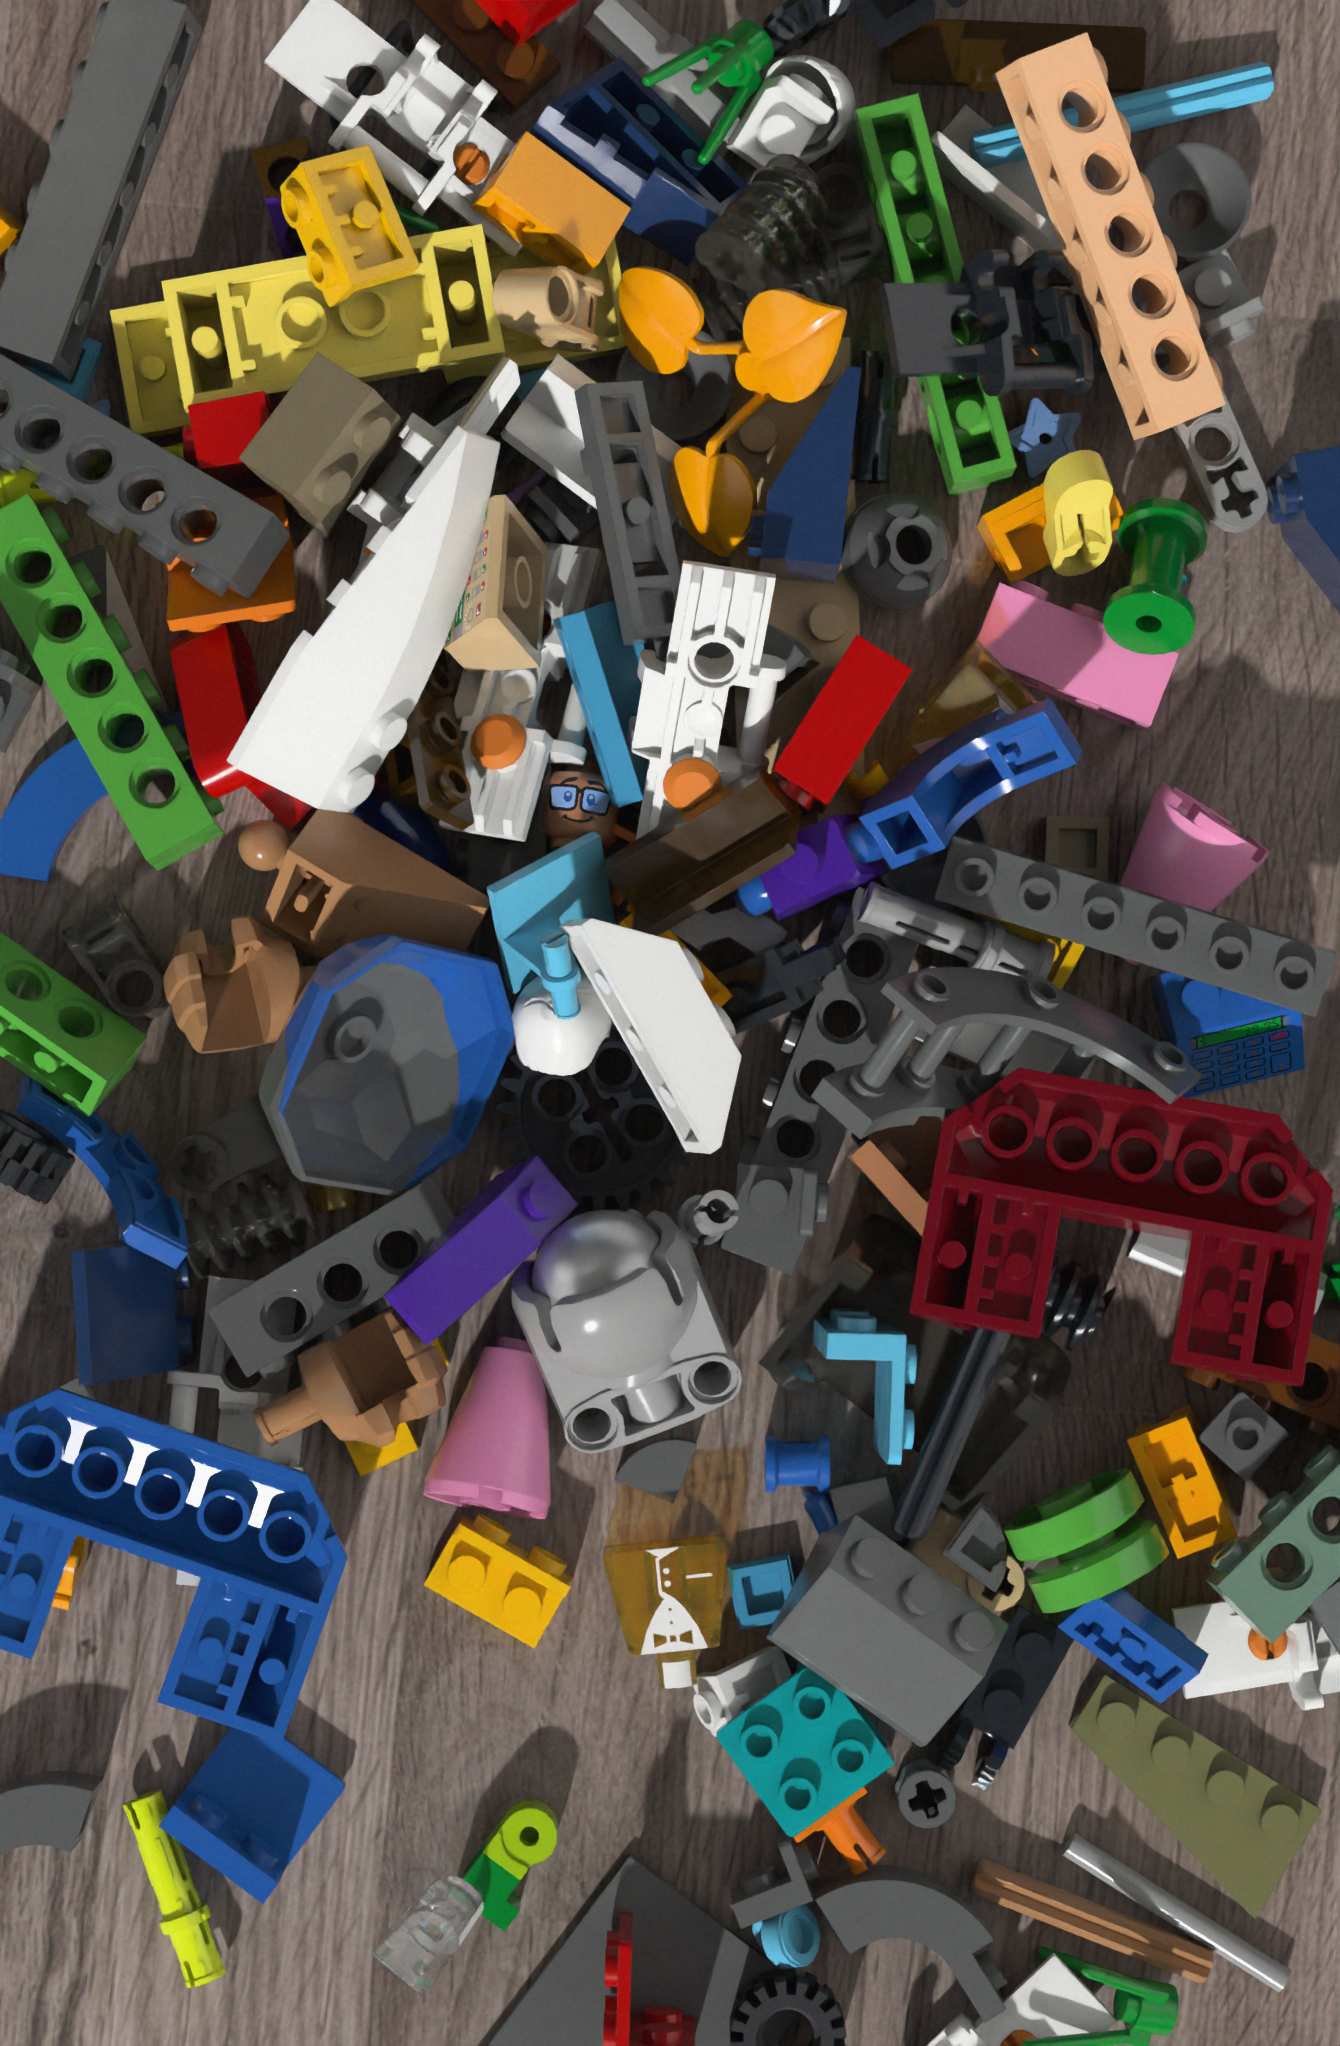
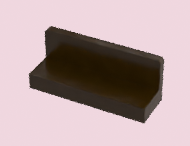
M759 765L606 858L604 874L636 908L632 929L658 936L792 857L797 850L801 810L786 795L785 791L765 768Z

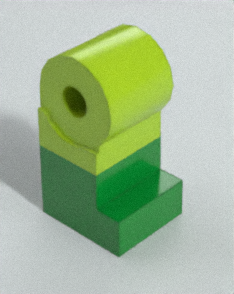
M524 1799L516 1802L508 1809L455 1881L453 1894L475 1911L483 1902L484 1909L481 1915L504 1932L518 1915L521 1907V1898L512 1893V1891L530 1866L542 1862L549 1857L557 1844L558 1821L554 1811L548 1804L538 1799Z

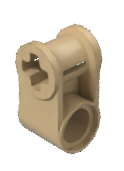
M566 266L506 269L498 275L493 288V306L497 318L506 328H511L540 340L546 347L557 350L592 352L599 348V337L594 334L597 298L604 295V282L580 275L569 270Z
M938 1507L926 1537L922 1540L909 1539L903 1548L990 1611H1003L1010 1608L1022 1596L1025 1587L1024 1574L1016 1558L1008 1551L1005 1576L1010 1583L1005 1590L999 1587L996 1593L991 1590L989 1594L983 1592L985 1585L942 1554L964 1521Z

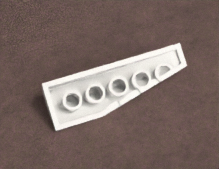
M461 426L455 428L406 493L407 504L411 507L404 517L392 521L386 527L382 525L366 546L373 552V558L355 582L351 585L342 579L326 599L335 608L316 634L312 636L303 630L290 647L226 761L236 769L317 809L353 813L356 807L366 800L374 787V776L389 750L393 749L403 738L407 729L406 721L416 706L447 639L474 561L490 499L501 443L490 436Z

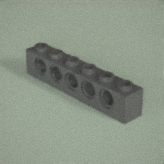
M0 354V404L9 402L6 411L0 416V466L14 474H17L21 466L37 474L38 477L35 480V484L65 504H68L72 496L76 497L90 506L86 511L89 517L115 534H119L124 526L142 536L138 545L160 561L171 565L176 557L194 567L190 575L216 594L223 596L227 589L230 588L248 600L250 599L291 536L273 512ZM60 431L58 440L51 447L40 450L43 440L49 434ZM112 461L109 471L103 477L91 480L92 473L97 466L104 462ZM164 491V496L156 507L142 511L145 500L151 494ZM213 521L217 522L215 531L210 537L202 541H194L196 531L203 524Z
M953 836L934 898L1314 1017L1317 1016L1337 954L1335 950L964 836Z
M857 887L851 900L839 896L826 932L837 935L845 954L850 945L855 942L864 941L871 943L879 951L881 957L880 967L872 977L862 978L851 973L846 965V961L836 966L837 969L819 977L824 990L814 995L805 1019L796 1015L792 1018L780 1050L790 1054V1060L783 1078L771 1075L758 1107V1111L769 1115L760 1138L748 1134L735 1167L736 1171L738 1163L813 1168L818 1170L817 1183H828L848 1128L815 1099L804 1092L800 1085V1072L804 1065L812 1060L825 1061L833 1068L834 1072L866 1063L884 1036L895 1008V1004L880 991L886 982L908 973L919 945L918 942L889 930L857 921L858 910L866 889ZM833 1001L848 1002L855 1008L858 1015V1024L855 1031L845 1038L831 1035L823 1025V1012L827 1005ZM798 1119L810 1127L813 1141L805 1154L790 1157L780 1151L776 1136L779 1128L785 1122ZM732 1227L726 1230L721 1237L719 1247L792 1275L807 1235L735 1229Z

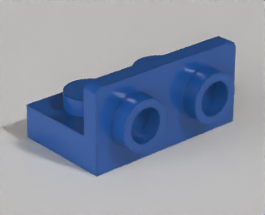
M1123 1588L1081 1606L1066 1610L1057 1626L1160 1704L1201 1672L1209 1655L1190 1641L1182 1631L1170 1626L1139 1603L1132 1594Z

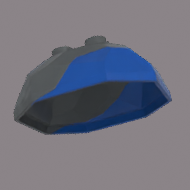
M386 933L347 943L319 962L277 1038L266 1062L258 1092L260 1103L293 1175L303 1182L398 1197L468 1148L515 1040L512 1012L498 964L488 957Z

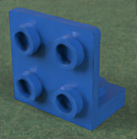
M231 1727L174 1803L159 1827L264 1904L280 1882L287 1866L341 1795L346 1783L344 1779L286 1736H284L282 1744Z

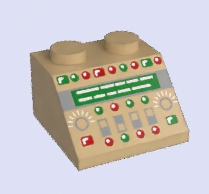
M506 494L493 495L488 501L468 582L443 646L466 672L540 668L548 547Z

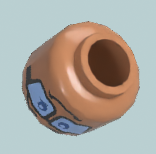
M585 761L582 766L567 765L566 771L553 772L544 778L541 787L536 828L540 835L550 840V850L555 851L591 831H595L601 836L602 847L610 846L617 840L618 836L612 832L615 823H620L622 807L611 805L598 763Z

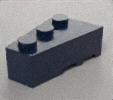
M621 57L549 103L530 131L531 135L631 208L622 225L686 266L722 240L756 193L716 152L708 164L703 165L699 163L698 155L706 142L651 87L645 86L642 78Z

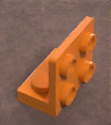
M268 485L235 490L273 512L291 534L250 599L248 600L230 588L227 589L223 596L216 594L190 575L194 567L176 557L171 565L167 564L168 594L166 618L170 631L187 629L191 632H206L217 628L223 623L247 619L267 622L278 619L285 613L297 610L296 547L286 502ZM213 521L203 524L196 531L194 541H202L210 537L215 531L217 522Z

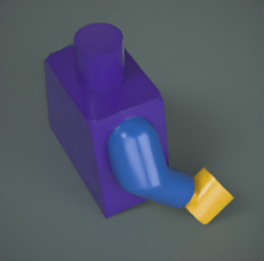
M877 760L872 761V769L864 776L858 778L855 772L851 771L845 778L846 784L859 802V814L834 815L798 831L797 850L792 857L730 893L738 910L748 916H758L772 909L777 922L782 923L889 873L877 841L866 830L859 819L866 805L890 780Z

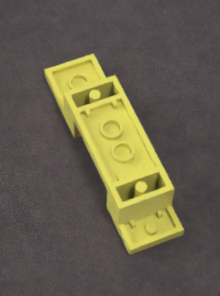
M482 224L408 237L420 267L410 276L355 291L343 304L333 307L328 306L322 290L313 284L307 269V255L161 281L165 301L110 310L131 430L144 438L182 432L183 426L191 425L188 405L265 391L273 399L285 397L317 352L364 383L443 369L447 384H452L470 376H489L502 356L515 362L518 366V372L547 367L552 363L557 354L566 360L576 362L624 353L628 347L620 324L619 282L622 279L615 237L600 263L584 275L604 282V295L597 298L594 334L599 337V348L592 352H569L549 348L543 345L542 341L511 328H506L500 323L493 306V288L498 275L506 269L549 267L550 265L524 246L512 258L493 242L486 243Z

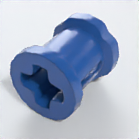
M765 1435V1493H775L778 1486H817L819 1492H829V1435H819L816 1441H777L775 1435Z

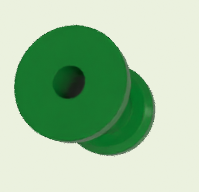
M1170 498L1145 499L1127 508L1120 518L1117 535L1118 542L1122 550L1133 559L1129 586L1116 591L1108 599L1105 606L1103 624L1109 637L1125 649L1148 655L1166 654L1185 646L1194 634L1196 623L1195 609L1191 602L1180 593L1184 566L1195 562L1204 553L1209 530L1202 514L1189 504Z

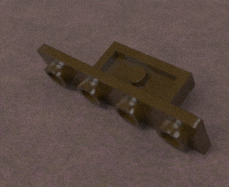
M934 18L892 43L890 78L895 84L963 86L977 92H1001L1002 90L995 73L1021 57L1087 32L1092 46L1101 53L1105 60L1108 71V81L1106 84L1109 92L1134 93L1142 91L1145 85L1147 32L1143 27Z
M443 647L420 698L406 721L407 729L403 738L393 749L389 750L385 761L392 801L409 810L420 804L424 812L460 830H464L474 823L470 801L471 787L466 777L461 748L462 734L457 725L452 696L453 682L448 672L445 649Z

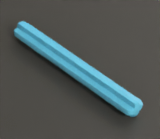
M1261 61L1114 97L1112 100L1116 110H1119L1126 118L1132 133L1266 100L1274 91V79L1270 66ZM1075 107L1062 110L1065 119L1071 125L1077 127L1078 114ZM1014 122L975 131L969 140L971 158L984 169L1027 159Z

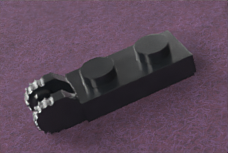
M1018 1603L1006 1621L1009 1626L984 1678L955 1713L958 1720L936 1761L938 1766L951 1771L962 1759L974 1728L992 1737L983 1757L979 1759L974 1768L973 1779L971 1780L972 1785L983 1791H986L995 1779L1006 1758L1009 1747L1011 1749L1015 1748L1074 1641L1072 1637L1058 1628V1625Z

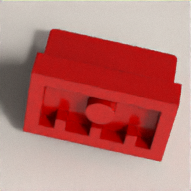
M620 1912L619 1931L607 1930L604 1986L617 1987V1995H605L603 2046H695L694 2015H682V2010L678 2007L653 2005L645 2007L643 2014H630L633 1912Z

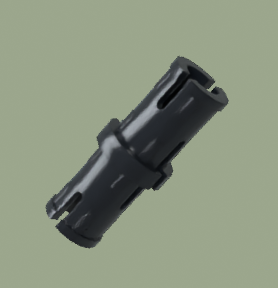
M879 351L857 352L856 358L858 360V367L861 368L854 431L853 468L850 480H855V483H864V480H868V484H888L891 478L889 468L892 427L898 426L899 412L893 410L895 377H893L890 353L885 351L883 356H879Z

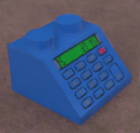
M1172 972L1149 977L1165 1041L1182 1050L1188 1058L1189 1065L1203 1075L1199 1082L1181 1097L1190 1098L1305 1069L1301 1012Z

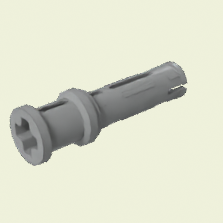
M876 882L869 884L858 910L857 921L881 927L918 943L955 955L968 961L969 968L999 971L1024 978L1038 976L1047 979L1053 963L1056 948L1054 941L1043 938L1039 943L1005 930V923L996 919L992 921L986 920L983 924H980L934 905L880 886Z

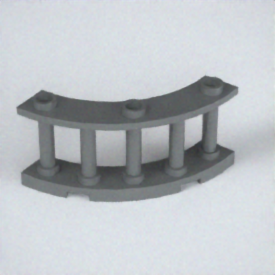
M940 967L906 973L886 982L880 992L899 1007L901 1011L866 1063L843 1068L824 1077L811 1097L859 1139L889 1127L914 1125L920 1116L940 1117L942 1122L944 1118L997 1084L998 1078L1032 1030L1071 1043V1046L1051 1072L1053 1074L1080 1078L1097 1055L1137 1079L1132 1088L1155 1092L1169 1104L1194 1087L1203 1075L1189 1065L1187 1056L1175 1045L1165 1041L1158 1042L1120 1017L1084 999L1058 989L1042 977L1031 976L1024 978L980 968ZM967 1024H1004L974 1069L963 1071L939 1065ZM923 1028L928 1032V1035L913 1057H906L899 1061L920 1029Z

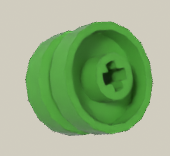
M1127 1467L1096 1474L1064 1487L1024 1508L1002 1526L1003 1532L1018 1560L1027 1562L1041 1561L1032 1570L1027 1578V1582L1043 1613H1057L1110 1594L1149 1573L1169 1555L1168 1547L1157 1524L1153 1520L1142 1518L1130 1519L1136 1514L1145 1499L1131 1470Z

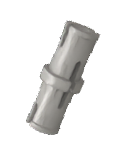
M712 1190L703 1195V1197L702 1195H694L683 1201L677 1211L669 1217L689 1238L692 1248L697 1247L699 1244H701L700 1247H706L718 1241L726 1230L735 1225L738 1216H730V1214L738 1211L739 1205L730 1193L723 1190Z

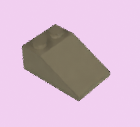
M317 352L240 455L239 459L316 531L331 542L352 515L346 509L360 489L367 492L373 486L400 446L403 438L398 433L403 425L400 416L372 387Z

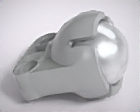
M628 1209V1211L624 1212L622 1210H597L577 1215L561 1224L538 1247L536 1261L524 1260L515 1270L511 1288L512 1307L561 1419L565 1438L571 1447L576 1450L593 1454L637 1442L694 1420L731 1401L739 1392L742 1383L741 1371L731 1341L727 1336L689 1238L666 1213L653 1210L644 1218L640 1212ZM706 1362H721L712 1371H696L699 1366ZM585 1409H601L593 1417L582 1418L577 1416Z

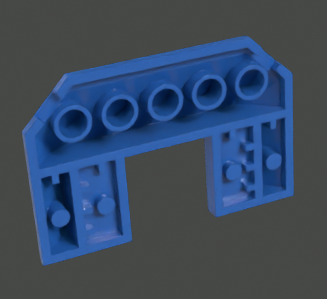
M60 1387L0 1415V1649L28 1659L33 1658L77 1535L201 1577L157 1702L282 1744L348 1559V1555L309 1474Z

